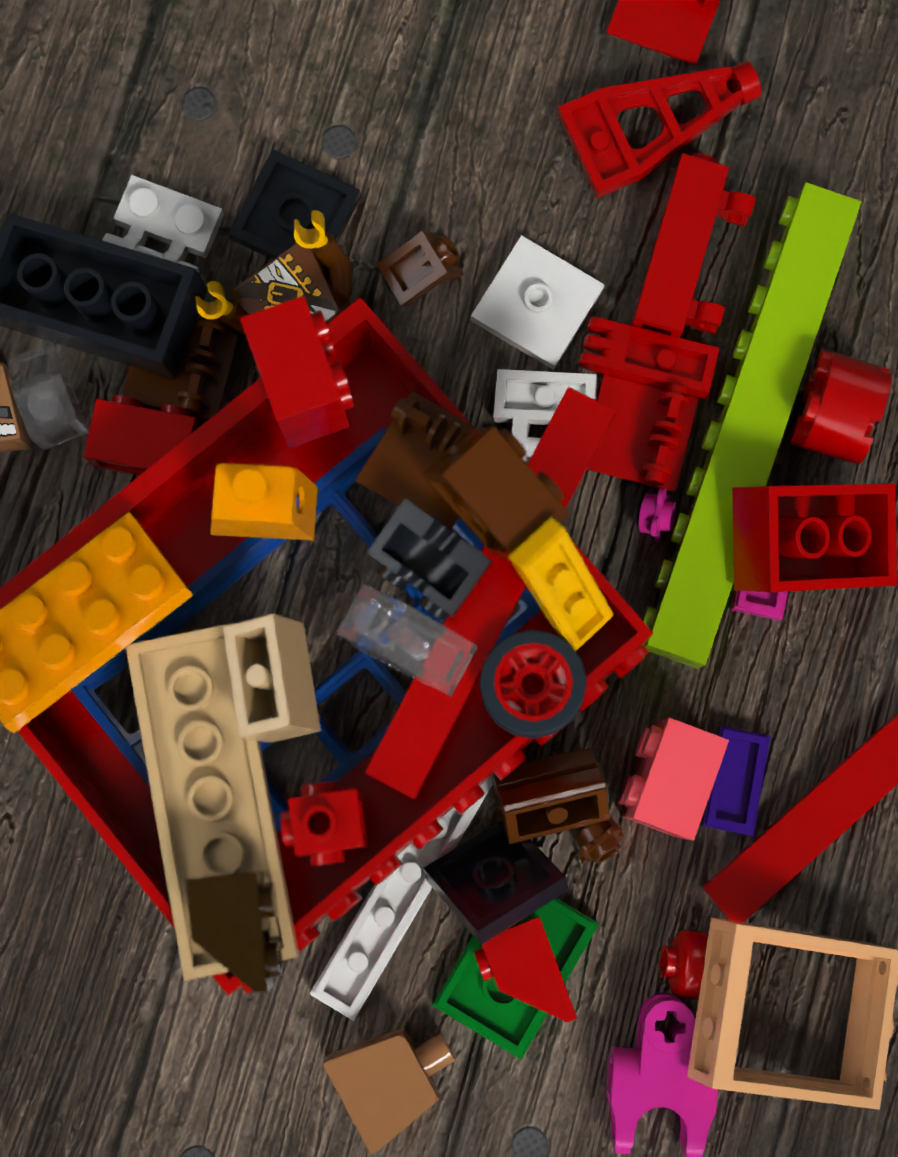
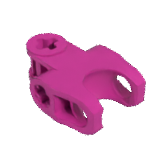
M666 992L656 993L648 997L641 1005L638 1014L636 1049L611 1047L606 1094L611 1117V1141L615 1153L630 1154L634 1144L638 1120L644 1113L653 1108L665 1107L674 1110L680 1116L681 1153L685 1157H703L709 1129L716 1114L718 1089H712L687 1077L696 1019L685 1003L673 994ZM667 1011H670L677 1019L678 1024L669 1025L667 1033L664 1034L655 1023L656 1020H665Z

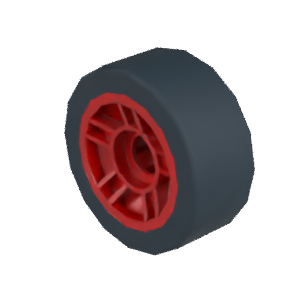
M530 629L510 634L492 648L483 663L480 692L484 708L496 725L514 736L536 739L555 734L573 720L584 702L587 679L581 658L568 642L551 632ZM532 673H537L540 675L539 679L542 682L543 689L538 694H528L522 687V680L532 676Z

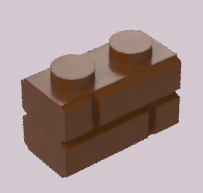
M591 748L574 752H562L553 757L520 764L503 780H500L495 773L492 775L496 805L509 844L610 819L605 780L597 766Z

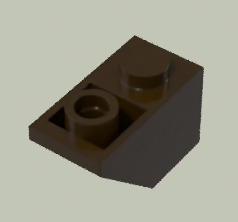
M264 871L186 879L191 940L255 993L268 992L275 987L274 977H279L283 974L279 940L270 941L268 918L277 916V898L274 882H265Z

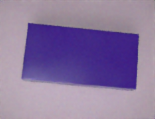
M718 726L717 736L728 739L729 742L704 810L701 826L753 836L771 736Z

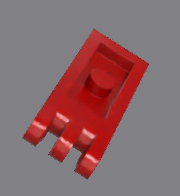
M591 317L589 319L587 330L591 333L605 336V338L596 335L585 336L583 348L601 355L581 353L578 365L581 368L668 390L670 384L681 385L688 389L687 395L706 400L711 388L719 347L599 317Z

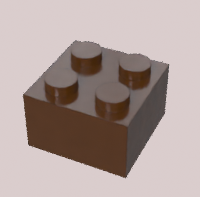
M495 427L474 428L465 432L429 465L421 475L493 556L509 559V556L551 517L560 524L570 514L559 502L564 498V494L557 484L543 472L535 475L522 460L527 452L512 433L505 428L500 432Z

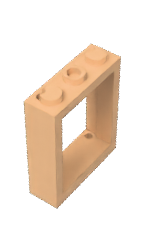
M711 917L687 1077L712 1089L880 1110L883 1083L887 1081L885 1068L889 1039L894 1030L893 1010L896 987L898 986V949L874 943ZM753 942L857 958L840 1081L735 1067Z

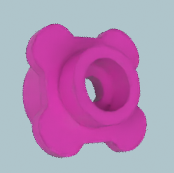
M660 488L658 495L645 494L639 515L640 533L655 536V542L658 543L662 542L665 531L672 532L676 519V503L670 502V495H666L665 488Z

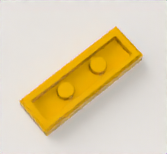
M552 517L509 556V559L557 635L568 642L574 650H578L612 618L613 613L567 531Z

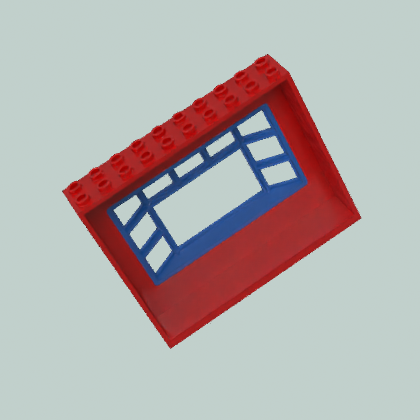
M360 297L326 324L337 357L328 362L331 364L340 361L355 406L345 410L350 425L349 428L289 449L275 418L262 378L258 379L0 588V610L130 512L193 594L192 597L131 644L171 636L288 540L211 535L216 464L279 466L298 469L318 487L316 516L328 506L335 507L370 548L379 534L376 533L347 499L345 492L356 482L355 480L394 420L391 417V412L397 401L401 397L406 400L411 391H414L467 423H471ZM296 497L297 511L299 506V497ZM459 518L453 528L464 540L479 551H482L484 545ZM573 542L613 613L611 619L578 650H575L582 660L587 679L584 702L579 708V711L582 712L609 688L604 682L609 675L615 672L621 679L650 653L644 645L654 633ZM408 583L404 590L414 600V605L314 688L317 707L362 669H367L398 707H400L407 692L379 660V655L423 618H429L440 631L444 622L418 604L424 596L422 592ZM527 586L518 601L520 610L507 622L496 644L510 634L530 629L551 632L558 636ZM125 647L17 732L175 929L145 755L141 750L143 748L141 731L139 729L133 734H128L94 693V689L129 667ZM532 673V676L522 680V687L525 692L534 695L542 691L543 685L539 679L540 675ZM481 674L415 800L365 774L391 723L359 750L350 752L318 713L321 731L315 732V734L339 762L338 767L319 783L334 781L336 791L356 788L361 791L368 847L344 850V862L311 866L310 855L295 856L294 845L285 847L281 831L280 814L281 812L289 811V805L267 779L272 811L276 815L274 822L299 952L321 935L315 925L327 915L334 922L362 900L361 896L356 892L370 879L375 885L380 884L401 867L403 863L397 856L412 843L420 850L442 832L444 828L438 821L449 811L455 808L461 815L482 798L485 792L480 785L495 773L500 780H503L525 761L526 756L521 750L534 739L514 736L496 725L484 708L480 692ZM558 732L536 738L535 740L540 746H543ZM260 741L261 752L263 753L273 743ZM326 813L321 814L315 822L316 830L320 834L326 833L331 825V820ZM231 972L212 975L227 996L241 988L247 995L253 991Z

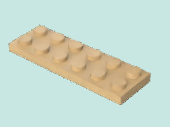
M236 623L133 643L126 647L184 981L230 972L191 940L186 879L264 871L265 882H274L277 898V916L268 918L270 941L279 940L282 961L299 957L260 741L239 738L223 627Z

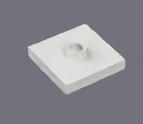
M521 235L472 313L470 321L554 370L602 293L605 284Z

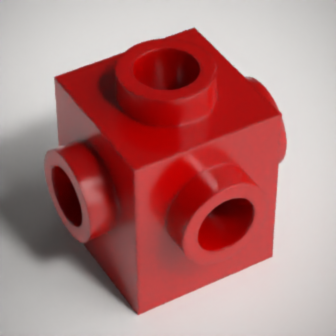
M334 781L301 786L302 796L288 798L289 811L281 812L280 814L281 831L285 847L294 845L295 856L310 855L311 866L344 862V850L368 847L361 791L357 788L336 791ZM326 813L331 820V825L326 833L320 834L316 830L315 822L321 814Z

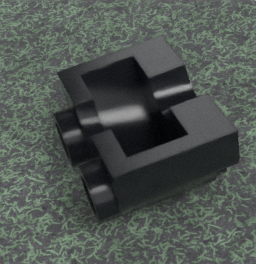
M406 498L367 551L370 556L381 563V566L376 571L381 577L402 591L408 583L413 585L424 595L418 604L443 622H446L450 615L455 616L494 562Z

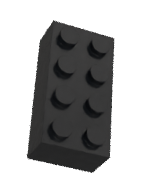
M11 213L7 214L0 232L1 327L174 380L176 379L199 315L195 296H199L204 301L208 290L196 268Z

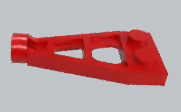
M745 61L733 67L728 66L604 87L559 106L557 115L595 197L598 199L640 181L732 110L760 98L761 85L754 67L749 61ZM691 90L698 91L706 105V111L684 124H678L667 99ZM650 107L656 111L663 126V131L641 149L631 148L617 120V116L623 110Z

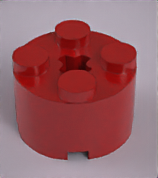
M822 349L813 375L808 374L803 385L799 402L806 405L803 416L798 415L794 422L789 443L845 462L861 464L874 438L868 435L871 433L875 421L881 422L887 404L892 381V374L888 373L890 369Z

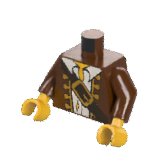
M317 210L312 211L311 221L315 228L305 229L300 225L299 220L295 219L294 238L297 243L231 290L230 294L233 298L226 300L224 288L219 282L211 281L207 283L209 293L217 299L213 302H205L199 296H195L198 313L206 319L220 318L221 321L246 336L240 320L241 317L304 295L310 313L321 310L325 322L328 324L350 306L348 300L352 294L351 260L332 234L325 232V218L323 214Z

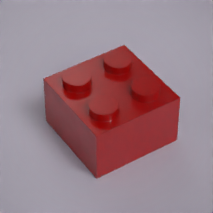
M303 295L241 317L240 320L275 418L289 449L349 428L350 425L345 410L355 406L340 361L331 364L328 362L337 357L322 311L310 313Z

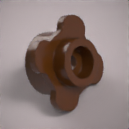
M608 820L588 825L577 834L574 842L579 848L577 854L582 864L588 863L591 860L595 864H599L609 859L621 848L618 842L624 835L619 824L613 826Z

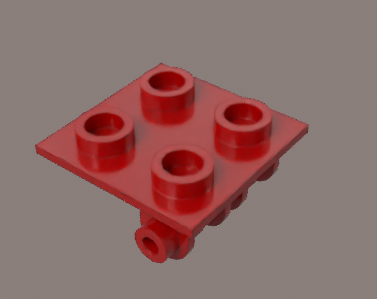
M618 0L606 34L696 66L720 0Z
M604 374L597 401L617 411L587 470L658 489L665 488L666 491L676 493L699 398L687 396L688 389L681 385L670 384L668 390Z

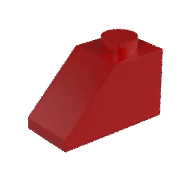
M537 913L525 917L482 944V948L473 951L484 981L494 978L499 991L567 1023L577 1019L541 919Z

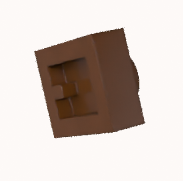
M427 231L419 232L376 264L401 306H410L444 280H457L463 275V271L457 263L460 260V254L453 242L445 235L441 236L440 234Z

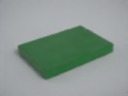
M555 898L528 916L537 913L540 917L565 984L599 923ZM472 935L433 1001L432 1006L522 1060L548 1013L499 991L494 978L484 981L473 952L483 946Z

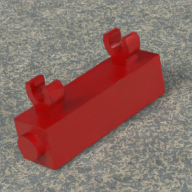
M682 153L674 173L631 326L680 338L685 324L710 334H715L717 327L721 325L725 307L712 302L692 300L715 217H722L725 221L735 225L746 226L748 217H751L756 197L742 192L724 191L729 166L719 164L718 160L710 155L701 153L692 155Z

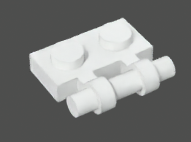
M131 175L113 218L116 225L129 229V232L124 238L106 233L102 241L193 267L199 273L198 266L184 261L188 252L207 258L224 218V212L222 208ZM150 237L169 244L170 247L163 254L144 247L147 238Z
M497 369L493 418L495 422L513 423L512 434L527 452L522 458L523 461L526 462L527 457L532 456L541 439L529 437V424L548 425L568 387L596 400L597 374Z

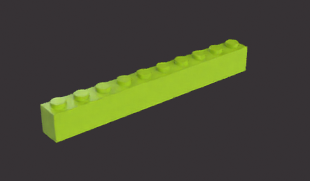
M805 182L796 198L788 196L778 221V224L786 226L781 242L772 241L763 264V268L770 270L768 280L765 286L757 285L748 308V313L754 314L755 318L750 332L742 329L734 348L732 357L740 360L735 376L726 375L717 398V403L724 405L719 422L710 421L701 448L709 451L703 468L695 466L687 485L685 494L692 496L693 499L687 514L679 512L670 535V541L677 543L672 560L663 559L654 582V587L661 589L656 607L647 606L641 619L654 633L644 645L650 653L696 669L706 665L734 582L732 487H760L767 484L862 202L860 200Z

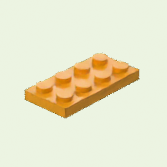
M130 512L0 610V721L11 732L15 733L193 596Z

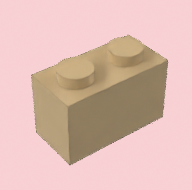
M270 614L223 627L239 738L274 743L321 731L304 623L276 614Z

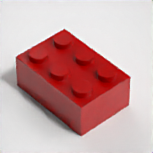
M896 483L732 487L734 590L788 592L897 586Z

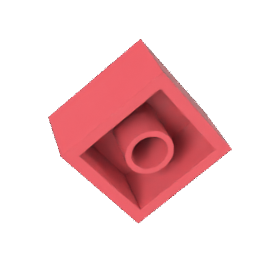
M672 718L657 721L650 728L645 727L635 751V756L642 758L637 774L626 777L618 798V804L625 806L621 817L679 839L694 841L729 740Z

